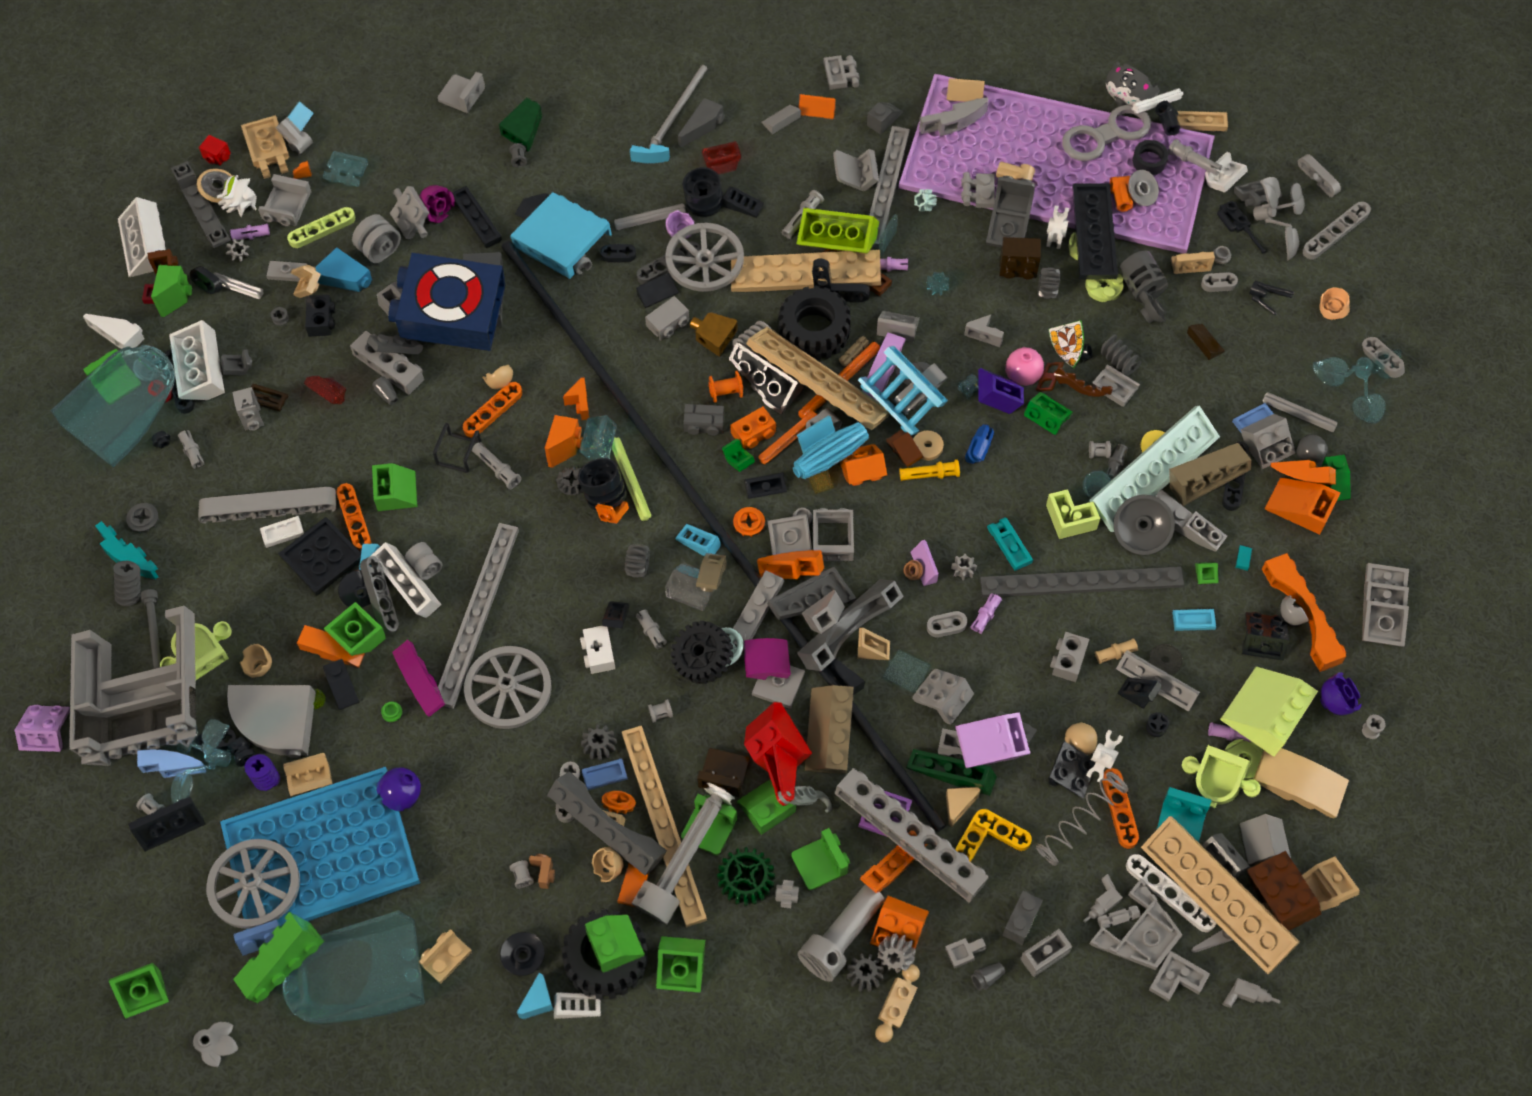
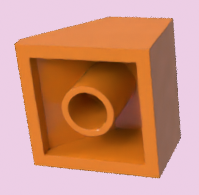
M554 416L545 445L548 467H554L576 455L578 448H582V429L579 427L578 419Z
M875 444L859 447L850 456L840 461L844 477L852 485H860L866 480H880L882 476L887 475L884 454Z

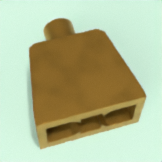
M710 312L704 320L694 317L690 327L696 330V341L720 357L738 331V321Z

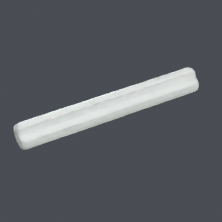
M1175 89L1157 95L1152 99L1136 102L1131 109L1137 114L1155 108L1163 100L1169 103L1182 98L1183 92L1180 89Z

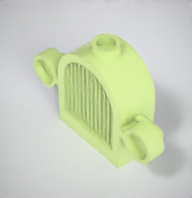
M221 621L216 623L213 633L204 625L195 623V680L229 659L224 649L218 643L220 640L229 638L232 633L227 622ZM176 632L171 640V648L175 656ZM168 656L163 658L160 662V667L176 664V657Z
M1208 745L1201 764L1192 756L1186 757L1182 761V768L1186 773H1197V788L1204 798L1211 799L1210 807L1216 808L1217 804L1221 805L1231 802L1236 798L1240 789H1243L1244 793L1252 798L1258 796L1261 792L1260 784L1256 780H1244L1250 765L1247 759Z

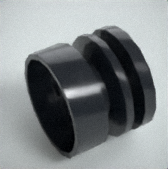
M700 167L688 172L683 179L682 186L689 211L699 217H708L719 212L723 206V192L720 177L716 171Z
M598 458L586 463L580 469L578 480L587 504L591 509L596 510L597 504L615 508L625 500L627 495L626 487L621 478L619 468L613 460Z

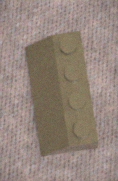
M831 685L811 689L807 746L812 754L805 761V771L847 774L854 687Z

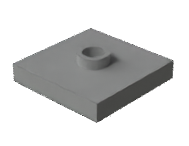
M807 514L768 521L772 555L813 550Z
M790 666L791 675L788 679L768 676L766 680L757 679L752 696L772 703L781 702L784 707L791 709L805 670Z

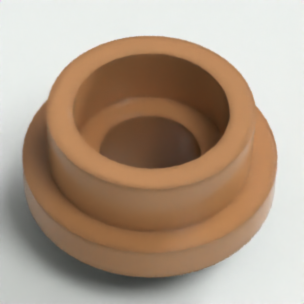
M911 560L904 566V574L910 580H918L923 574V566L919 561Z

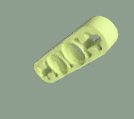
M349 207L342 208L290 232L287 237L290 246L300 248L352 224L356 219L354 210ZM330 221L335 222L332 227L325 226ZM312 229L318 230L314 235L309 234Z

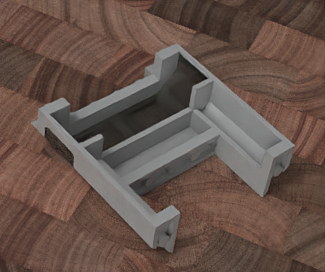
M180 606L165 610V618L176 625V664L112 680L111 644L91 630L71 635L69 750L81 757V764L111 766V759H119L128 754H137V750H156L160 746L176 745L179 742L189 747L196 737L195 613L187 607Z

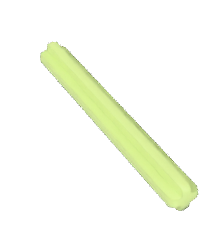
M614 437L610 441V446L638 515L642 521H647L651 518L650 510L621 439Z

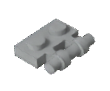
M841 56L824 58L830 90L846 88L849 81L852 82L853 87L859 86L860 78L859 73L856 72L857 65L853 56H847L845 61H842Z
M969 172L963 173V178L961 179V186L963 187L961 199L963 200V205L969 206L971 202H976V208H993L995 202L994 174L976 173L975 179H971ZM970 188H975V193H972Z

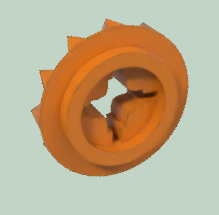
M745 507L735 514L733 525L736 532L741 533L742 536L749 535L752 537L764 529L765 517L760 510L753 507ZM747 516H749V518L753 522L750 528L748 524L745 523L748 519Z
M610 791L602 796L601 803L603 808L608 809L609 812L626 814L633 811L636 801L626 792Z

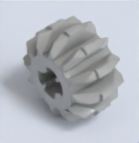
M895 933L892 937H885L883 942L880 943L877 958L882 959L881 965L888 966V971L894 968L898 973L901 969L906 971L909 965L913 964L916 949L911 947L912 941H905V935L899 938Z

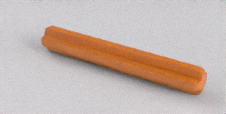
M811 411L758 456L760 462L764 465L770 462L798 438L797 435L806 430V423L818 414Z

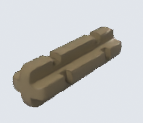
M860 337L845 352V355H842L839 359L842 366H848L852 359L854 360L863 351V347L865 348L869 344L866 337Z

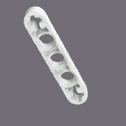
M1135 854L1129 857L1126 869L1138 881L1143 879L1149 890L1200 931L1210 932L1214 929L1216 922L1179 885L1143 856ZM1131 861L1134 863L1139 861L1141 863L1140 868L1133 869ZM1147 867L1149 870L1146 871L1144 877H1142L1141 874L1143 871L1141 869L1145 870ZM1155 874L1158 876L1159 883L1155 885L1149 883L1148 875ZM1168 888L1174 889L1177 897L1173 899L1168 898L1165 895V890ZM1186 902L1191 903L1194 906V911L1192 913L1185 912L1182 904ZM1198 910L1201 911L1199 916L1203 919L1207 917L1210 919V925H1202L1203 920L1199 916L1196 919L1193 918Z

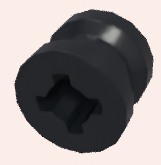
M1160 712L1151 714L1146 723L1148 734L1153 737L1163 736L1169 725L1167 716Z

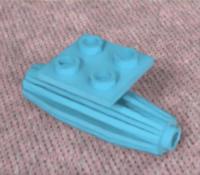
M829 415L797 435L803 455L794 462L793 471L798 478L806 479L826 471L850 456L869 439L867 430L858 422L835 432Z

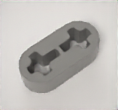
M1233 273L1206 274L1202 279L1201 286L1207 292L1231 291L1235 289L1238 278Z

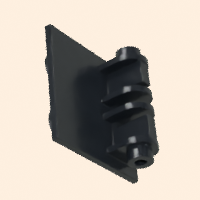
M1063 741L1048 777L1049 784L1052 786L1060 784L1075 795L1084 798L1092 775L1091 777L1086 775L1096 762L1092 761L1091 757Z

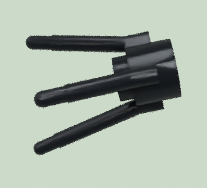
M1256 280L1249 292L1250 295H1253V301L1258 302L1273 315L1277 313L1260 299L1261 297L1265 298L1268 292L1292 298V295L1295 294L1293 291L1267 285Z

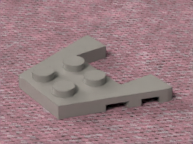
M1140 879L1128 896L1146 909L1122 941L1102 927L1089 944L1156 970L1182 937V933L1167 912H1164L1155 895L1151 894L1146 887L1145 881Z

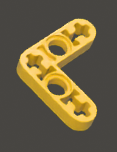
M981 809L974 815L955 850L963 852L966 845L969 846L967 856L971 862L987 834L1019 851H1025L1030 847L1032 837L1029 832L989 810ZM987 816L988 822L981 824L979 817ZM993 820H996L997 822L994 824L993 830L990 829V823L993 824ZM1004 825L1008 828L1009 832L1006 835H1000L996 828ZM1012 831H1016L1014 836L1018 838H1021L1022 836L1026 837L1025 841L1027 842V844L1024 842L1022 843V845L1018 844V839L1014 836L1012 840H1010L1009 838L1012 834ZM977 833L980 840L973 843L969 841L968 834Z

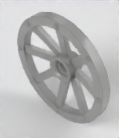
M697 223L681 229L671 238L666 248V266L672 278L680 285L695 291H713L729 285L738 277L744 263V251L738 237L729 229L713 223ZM701 232V250L698 251L685 237ZM706 232L722 236L711 250L707 249ZM728 240L736 250L734 253L715 256ZM680 242L694 257L673 255V252ZM737 259L731 271L715 264ZM673 262L695 265L680 274ZM712 269L724 277L709 282L708 270ZM698 270H703V282L688 279Z
M517 646L498 647L481 655L471 665L464 682L465 699L474 716L489 726L501 729L517 728L537 718L547 706L552 690L551 677L542 659L532 651ZM515 656L508 673H504L496 658ZM522 658L531 661L537 667L534 670L514 676ZM490 661L499 677L477 675V673ZM541 674L543 676V692L518 684ZM473 682L496 685L481 696L473 699ZM519 691L540 700L533 709L525 713L516 692ZM500 693L493 717L479 709L478 706ZM510 696L520 717L500 719L505 699Z
M265 839L246 840L227 849L215 861L207 879V898L213 911L225 923L237 928L250 929L276 919L278 920L290 909L299 891L300 873L292 855L280 844ZM266 849L267 852L257 866L252 869L248 850ZM241 853L244 873L224 867L233 857ZM275 853L284 858L288 864L287 867L261 873ZM219 874L240 880L216 893ZM291 874L288 893L264 882V880ZM251 878H254V879H255L254 881H251V882L248 883V881H249ZM242 889L232 914H228L221 908L218 901ZM261 889L283 900L276 909L268 914L265 912L259 894ZM252 894L259 917L254 919L238 918L248 895Z

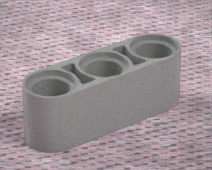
M935 363L922 373L936 389L948 378ZM913 382L894 398L893 401L896 405L912 390ZM919 392L902 412L907 415L910 410H914L927 396L923 392Z

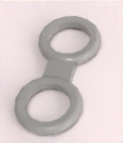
M1133 105L1119 106L1111 112L1108 117V123L1100 127L1093 128L1079 125L1066 131L1062 138V146L1065 153L1078 161L1094 160L1102 154L1105 145L1119 138L1133 141L1144 137L1151 128V119L1145 111L1137 114L1134 110L1132 111ZM1132 113L1141 118L1143 127L1135 132H1126L1117 126L1116 118L1121 114ZM1077 134H1088L1096 140L1098 146L1092 152L1081 153L1072 148L1070 139Z

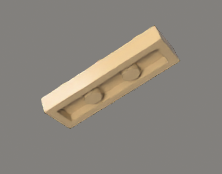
M1177 111V118L1182 129L1227 131V112Z

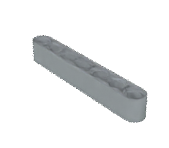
M318 487L203 498L199 500L198 520L201 523H206V521H213L214 523L225 522L227 519L235 521L246 520L249 517L257 519L266 518V516L270 515L278 517L291 513L292 515L305 514V512L335 511L336 490L332 487Z

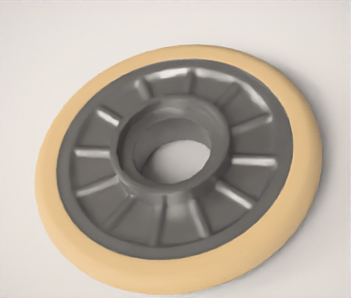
M221 169L206 170L198 177V191L207 200L219 203L222 199H217V196L223 193L225 181L232 175ZM220 183L223 187L217 189L212 184Z

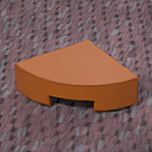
M308 161L300 163L299 167L293 170L294 179L312 176Z

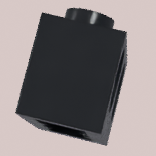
M329 294L306 296L305 328L309 337L330 336L332 329H335V320L332 317V313L336 311L335 302L331 301Z

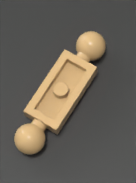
M913 964L909 965L906 971L902 970L903 980L899 977L895 979L878 1019L883 1021L884 1024L878 1026L875 1031L876 1038L880 1042L886 1043L892 1039V1027L900 1028L917 990V987L911 983L919 978L920 971Z

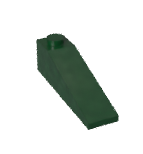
M913 749L906 767L907 769L960 788L978 787L981 790L980 794L988 796L991 795L997 778L991 766L981 765L966 768L964 760Z

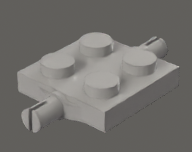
M407 186L403 194L399 188L395 189L393 194L397 198V203L390 214L406 239L413 238L417 232L421 238L426 237L428 233L423 224L430 212L413 187Z

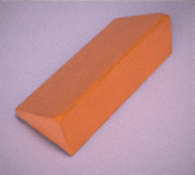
M800 94L799 109L801 110V115L833 119L836 99Z

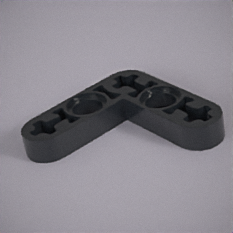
M822 258L813 261L812 276L814 286H819L820 289L828 288L832 293L835 291L840 295L839 298H844L846 302H865L869 299V286L865 284L832 283L830 263Z

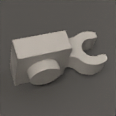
M966 938L945 946V949L955 969L974 961L975 957L973 954L986 950V944L983 938L969 944Z

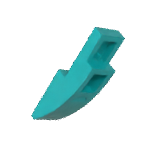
M102 521L95 525L101 536L105 539L100 545L116 563L132 561L140 567V576L150 579L158 578L155 572L158 568L151 560L147 562L144 558L146 554L140 547L135 548L132 543L127 545L122 538L118 540L115 537L117 535L115 530L110 525L106 527Z

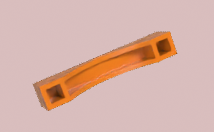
M1286 553L1265 561L1262 571L1270 585L1288 596L1291 595L1292 599H1296L1295 603L1304 610L1309 619L1308 623L1312 634L1310 655L1318 670L1322 672L1342 664L1346 658V651L1337 641L1334 629L1329 627L1324 612L1318 608L1314 595L1307 589L1305 579L1299 575L1294 560L1290 559Z

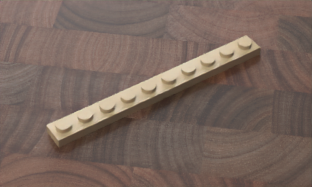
M641 725L622 731V736L658 844L667 850L663 857L667 868L681 844V840ZM688 864L674 888L676 898L680 900L679 907L686 927L707 921Z

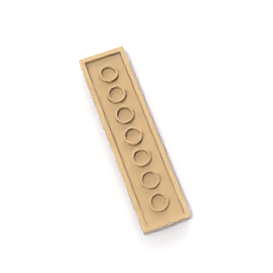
M870 250L868 254L844 251L744 256L742 270L738 277L731 282V291L755 292L803 289L804 287L814 288L812 266L813 261L819 258L826 259L830 263L832 283L878 286L881 285L880 250ZM737 259L731 260V270L734 268Z
M765 327L748 339L746 345L751 347L754 352L767 358L770 363L776 364L785 373L795 377L801 384L814 390L817 395L827 399L833 406L843 410L849 417H853L864 427L873 430L889 416L890 413L879 402L769 327Z
M1169 816L1141 847L1267 974H1270L1300 943L1172 816Z

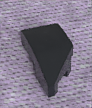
M543 193L524 198L515 215L526 220L544 202L549 194Z

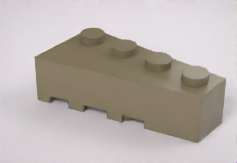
M1239 443L1227 446L1170 468V490L1179 503L1184 506L1250 471L1251 459Z

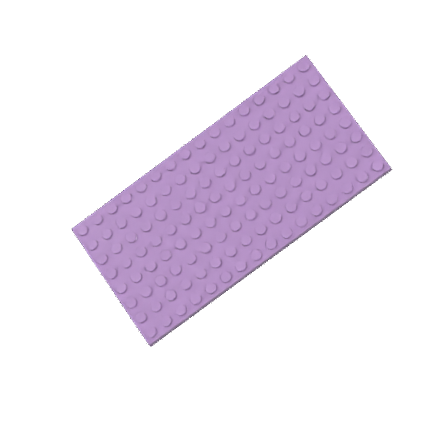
M934 74L921 117L944 111H952L953 104L962 102L947 100L948 81L952 77ZM984 85L983 98L988 97L987 112L968 127L940 136L939 131L921 134L919 121L900 179L899 188L919 193L920 189H931L932 194L937 195L939 198L963 203L961 199V193L963 192L961 179L963 178V173L969 172L971 179H975L976 173L994 174L996 197L998 183L996 173L999 163L1005 162L1016 166L1029 164L1035 169L1032 182L1035 183V191L1029 218L1049 223L1050 217L1053 218L1055 206H1059V213H1064L1065 208H1069L1067 227L1075 229L1073 183H1110V177L1131 176L1137 171L1132 163L1135 147L1144 140L1159 141L1169 149L1171 143L1177 139L1181 144L1187 147L1191 146L1194 152L1209 159L1214 136L1180 128L1177 135L1167 136L1162 124L1151 122L1150 130L1141 139L1132 141L1119 138L1105 145L1104 151L1096 159L1078 161L1071 158L1063 149L1062 138L1066 131L1079 125L1093 128L1100 127L1108 123V117L1111 113ZM1123 115L1116 118L1117 126L1126 132H1135L1143 127L1141 119ZM1077 134L1070 139L1072 148L1081 153L1092 152L1098 146L1096 140L1088 134ZM1144 152L1140 154L1141 159L1145 162L1157 163L1161 161V158L1155 153ZM1169 154L1165 169L1161 173L1153 175L1159 188L1158 198L1155 203L1150 206H1141L1132 199L1133 208L1127 212H1120L1116 208L1114 193L1111 194L1115 238L1178 253H1187L1206 170L1189 161L1183 162L1180 157L1174 154ZM970 188V191L975 193V188ZM971 202L970 205L976 206V202Z

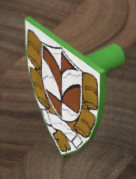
M1081 320L1049 329L1053 348L1072 368H1075L1084 346V331Z

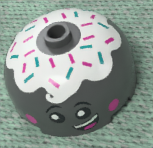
M1116 61L1106 77L1107 91L1119 106L1133 105L1142 100L1152 99L1160 92L1157 85H1151V82L1148 80L1149 78L1145 74L1126 63L1121 66Z

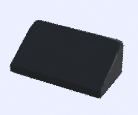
M670 273L636 288L637 295L645 308L679 294Z
M783 472L744 479L748 499L787 492Z

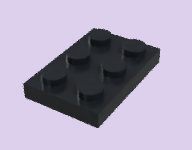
M189 796L165 808H160L145 817H140L128 825L130 831L146 852L204 826L206 823Z

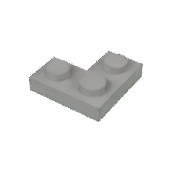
M1170 951L1149 991L1169 1002L1178 984H1181L1199 995L1210 973Z

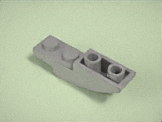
M988 97L953 104L952 111L920 117L919 130L921 134L939 131L940 136L968 127L987 112Z
M1163 490L1156 494L1155 497L1164 501L1171 509L1175 521L1174 530L1200 546L1215 552L1226 539V534L1196 511L1192 514Z

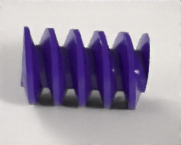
M258 754L247 760L245 772L258 790L267 791L279 784L280 774L269 757Z

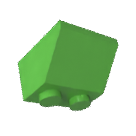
M159 265L151 297L160 316L165 317L187 303L188 296L192 295V286L189 285L187 275L181 266Z
M356 602L324 627V630L351 656L371 652L386 639L383 628Z
M771 779L737 801L761 835L796 812V805L789 803L787 806H783L777 801Z
M628 915L604 916L585 924L587 936L603 973L645 956Z
M661 936L658 949L656 989L700 993L705 940Z

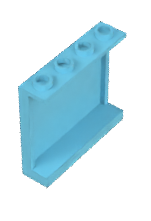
M552 192L510 236L515 248L570 279L575 274L573 266L604 233L608 236H611L612 233L610 224L606 219H601L594 215L593 212L581 208L577 203H572L564 196H559Z

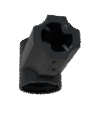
M1166 100L1159 102L1155 112L1160 118L1165 134L1167 136L1177 135L1181 128L1177 118V110Z

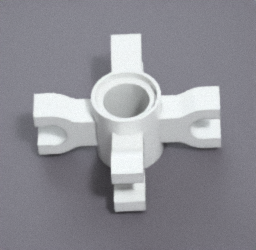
M1055 206L1053 218L1050 217L1046 246L1050 247L1051 242H1056L1057 249H1060L1062 237L1065 238L1069 222L1067 221L1069 208H1065L1064 213H1059V206Z
M1108 730L1106 734L1105 745L1098 744L1091 758L1096 763L1086 775L1091 777L1092 772L1097 771L1100 775L1097 780L1098 782L1104 778L1105 767L1108 769L1112 768L1119 753L1114 748L1123 739V736L1119 735L1117 741H1112L1110 735L1113 731Z

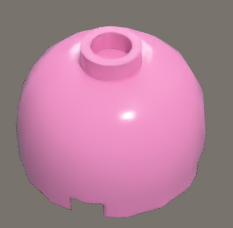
M1023 347L1016 349L1010 354L1006 361L1005 371L1008 378L1012 379V381L1019 385L1028 386L1035 384L1041 378L1044 371V362L1042 356L1036 350Z

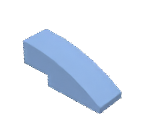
M137 750V766L142 773L159 771L164 778L206 773L204 764L191 756L167 750Z

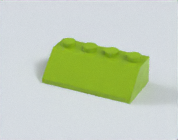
M803 208L797 245L868 254L876 241L879 221L874 216Z

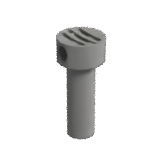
M865 884L823 936L811 935L798 951V957L803 965L820 979L828 982L833 981L846 965L843 953L884 903L883 895L880 892L876 894Z

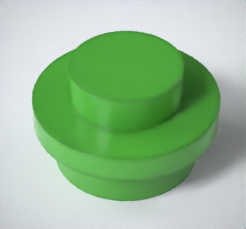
M388 702L382 707L381 715L385 721L395 722L401 718L402 708L396 702Z

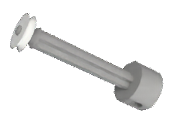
M707 783L709 785L707 789L704 788L711 794V797L705 799L704 805L657 885L645 880L632 902V905L666 925L680 903V900L671 894L718 812L722 809L721 803L724 802L732 805L730 801L735 799L723 788L711 783Z

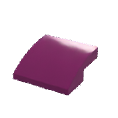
M762 638L745 640L743 642L746 677L766 680L768 676L788 679L791 671L787 640Z

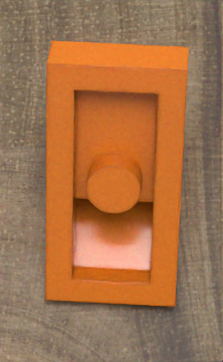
M580 378L564 394V405L576 404V412L581 414V420H589L585 378Z

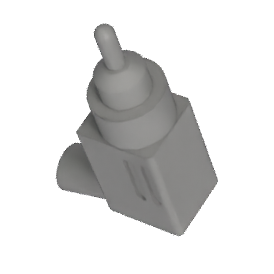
M1108 874L1101 879L1107 891L1096 899L1095 905L1089 911V916L1083 922L1106 914L1121 902L1123 897L1116 890Z
M1238 978L1222 1005L1232 1007L1237 997L1252 1003L1255 1001L1264 1003V1001L1280 1003V1000L1272 998L1271 994L1267 993V990L1260 988V986Z

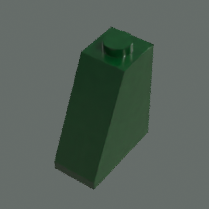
M529 98L524 99L499 124L500 134L514 144L524 145L527 152L531 149L542 118L539 103Z

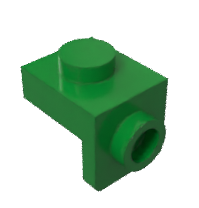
M737 438L722 448L726 461L739 472L755 462L753 455L743 449L740 440Z

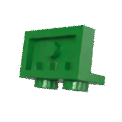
M1040 392L1029 401L1024 416L1056 435L1061 425L1070 418L1072 411Z

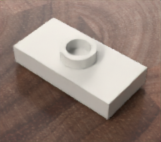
M299 516L260 528L266 548L298 538L304 534Z

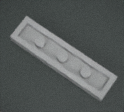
M768 571L764 572L733 627L741 635L743 642L754 637L770 608L767 603L770 599L777 596L784 583L783 578ZM736 639L733 642L735 646H737Z
M1128 650L1124 653L1116 670L1130 678L1159 681L1162 687L1158 694L1188 712L1200 693Z

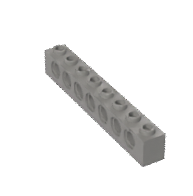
M853 768L837 785L835 795L967 902L970 903L985 885L988 876L981 867L975 866L965 854L957 852L952 848L949 841L937 836L930 826L924 825L914 813L906 811L901 807L898 800L886 795L879 785L871 783L863 772ZM863 790L867 795H860L857 791ZM874 804H881L883 808L878 809ZM891 817L898 818L900 822H893ZM907 831H914L917 836H911ZM930 844L934 849L928 850L924 845ZM941 858H947L951 863L946 864ZM963 871L968 877H961L958 872Z

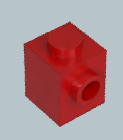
M211 135L199 146L202 157L210 164L215 163L221 166L224 161L229 159L231 154L226 142Z

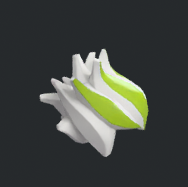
M235 175L225 181L223 193L218 195L217 199H222L218 204L223 205L221 207L223 210L229 208L227 213L238 210L239 215L242 217L248 206L256 210L257 197L248 187L250 179L238 180V175Z

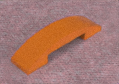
M914 831L908 832L911 836H917ZM897 845L876 866L873 865L861 876L860 880L877 894L891 884L914 861V858Z

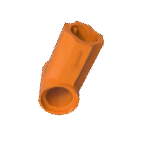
M1130 176L1110 177L1111 194L1114 193L1116 208L1120 212H1127L1133 208V201L1128 188Z

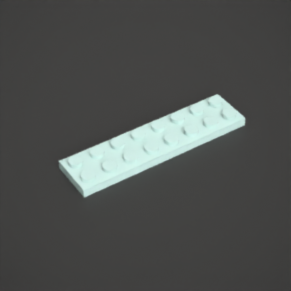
M1200 406L1192 408L1089 500L1094 502L1099 516L1109 531L1114 532V517L1123 502L1137 495L1155 496L1170 482V468L1196 459L1220 437Z

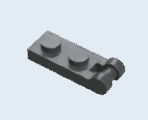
M382 334L378 336L369 335L367 341L376 352L419 354L423 350V346L417 340L400 338L397 335L394 337Z

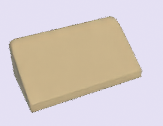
M949 78L947 100L967 102L978 98L981 99L983 98L985 81Z

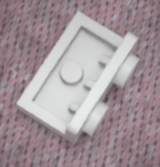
M1226 152L1216 161V163L1222 165L1221 171L1216 169L1220 172L1217 176L1208 171L1205 172L1207 186L1226 192L1247 172V165L1232 161L1231 153Z

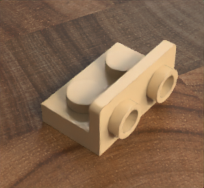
M1214 252L1183 253L1171 257L1174 274L1211 271L1215 256Z
M449 930L447 933L444 932L439 936L437 943L432 949L428 948L421 955L419 962L441 984L465 960L472 950L452 930Z

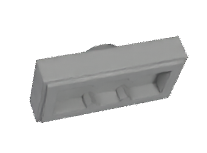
M270 261L266 277L270 280L299 282L300 278L291 274V271L303 265L305 266L307 263Z

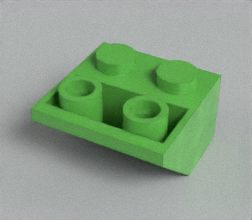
M393 463L372 465L373 495L378 511L417 507L416 472L414 470Z

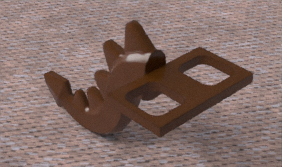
M1063 362L1047 363L1036 388V391L1039 392L1053 391L1056 381H1058L1059 384H1067L1077 392L1093 397L1106 394L1111 395L1113 390L1112 386H1102V390L1098 387H1095L1094 390L1091 385L1085 386L1084 380H1077L1074 373H1066L1062 369ZM1058 365L1054 373H1048L1051 366ZM1052 380L1048 388H1041L1045 381Z

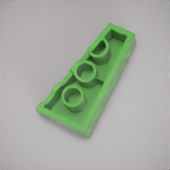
M288 912L284 917L286 922L283 926H277L272 932L274 937L268 943H263L259 948V955L251 958L233 980L247 999L256 1003L266 999L277 985L283 983L293 970L299 968L310 954L318 950L324 940L310 922Z

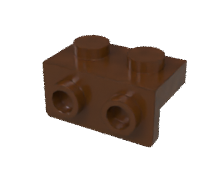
M170 249L147 253L155 275H157L159 265L179 266L177 256H173Z

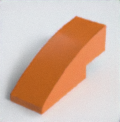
M1311 460L1271 463L1272 468L1292 478L1323 485H1336V469L1332 467H1316V462Z
M821 550L781 553L757 560L761 578L765 571L771 572L783 579H798L800 575L819 576L824 569Z
M304 625L297 642L300 650L318 654L321 658L332 661L343 659L346 665L357 668L360 667L365 653L351 656L327 632Z

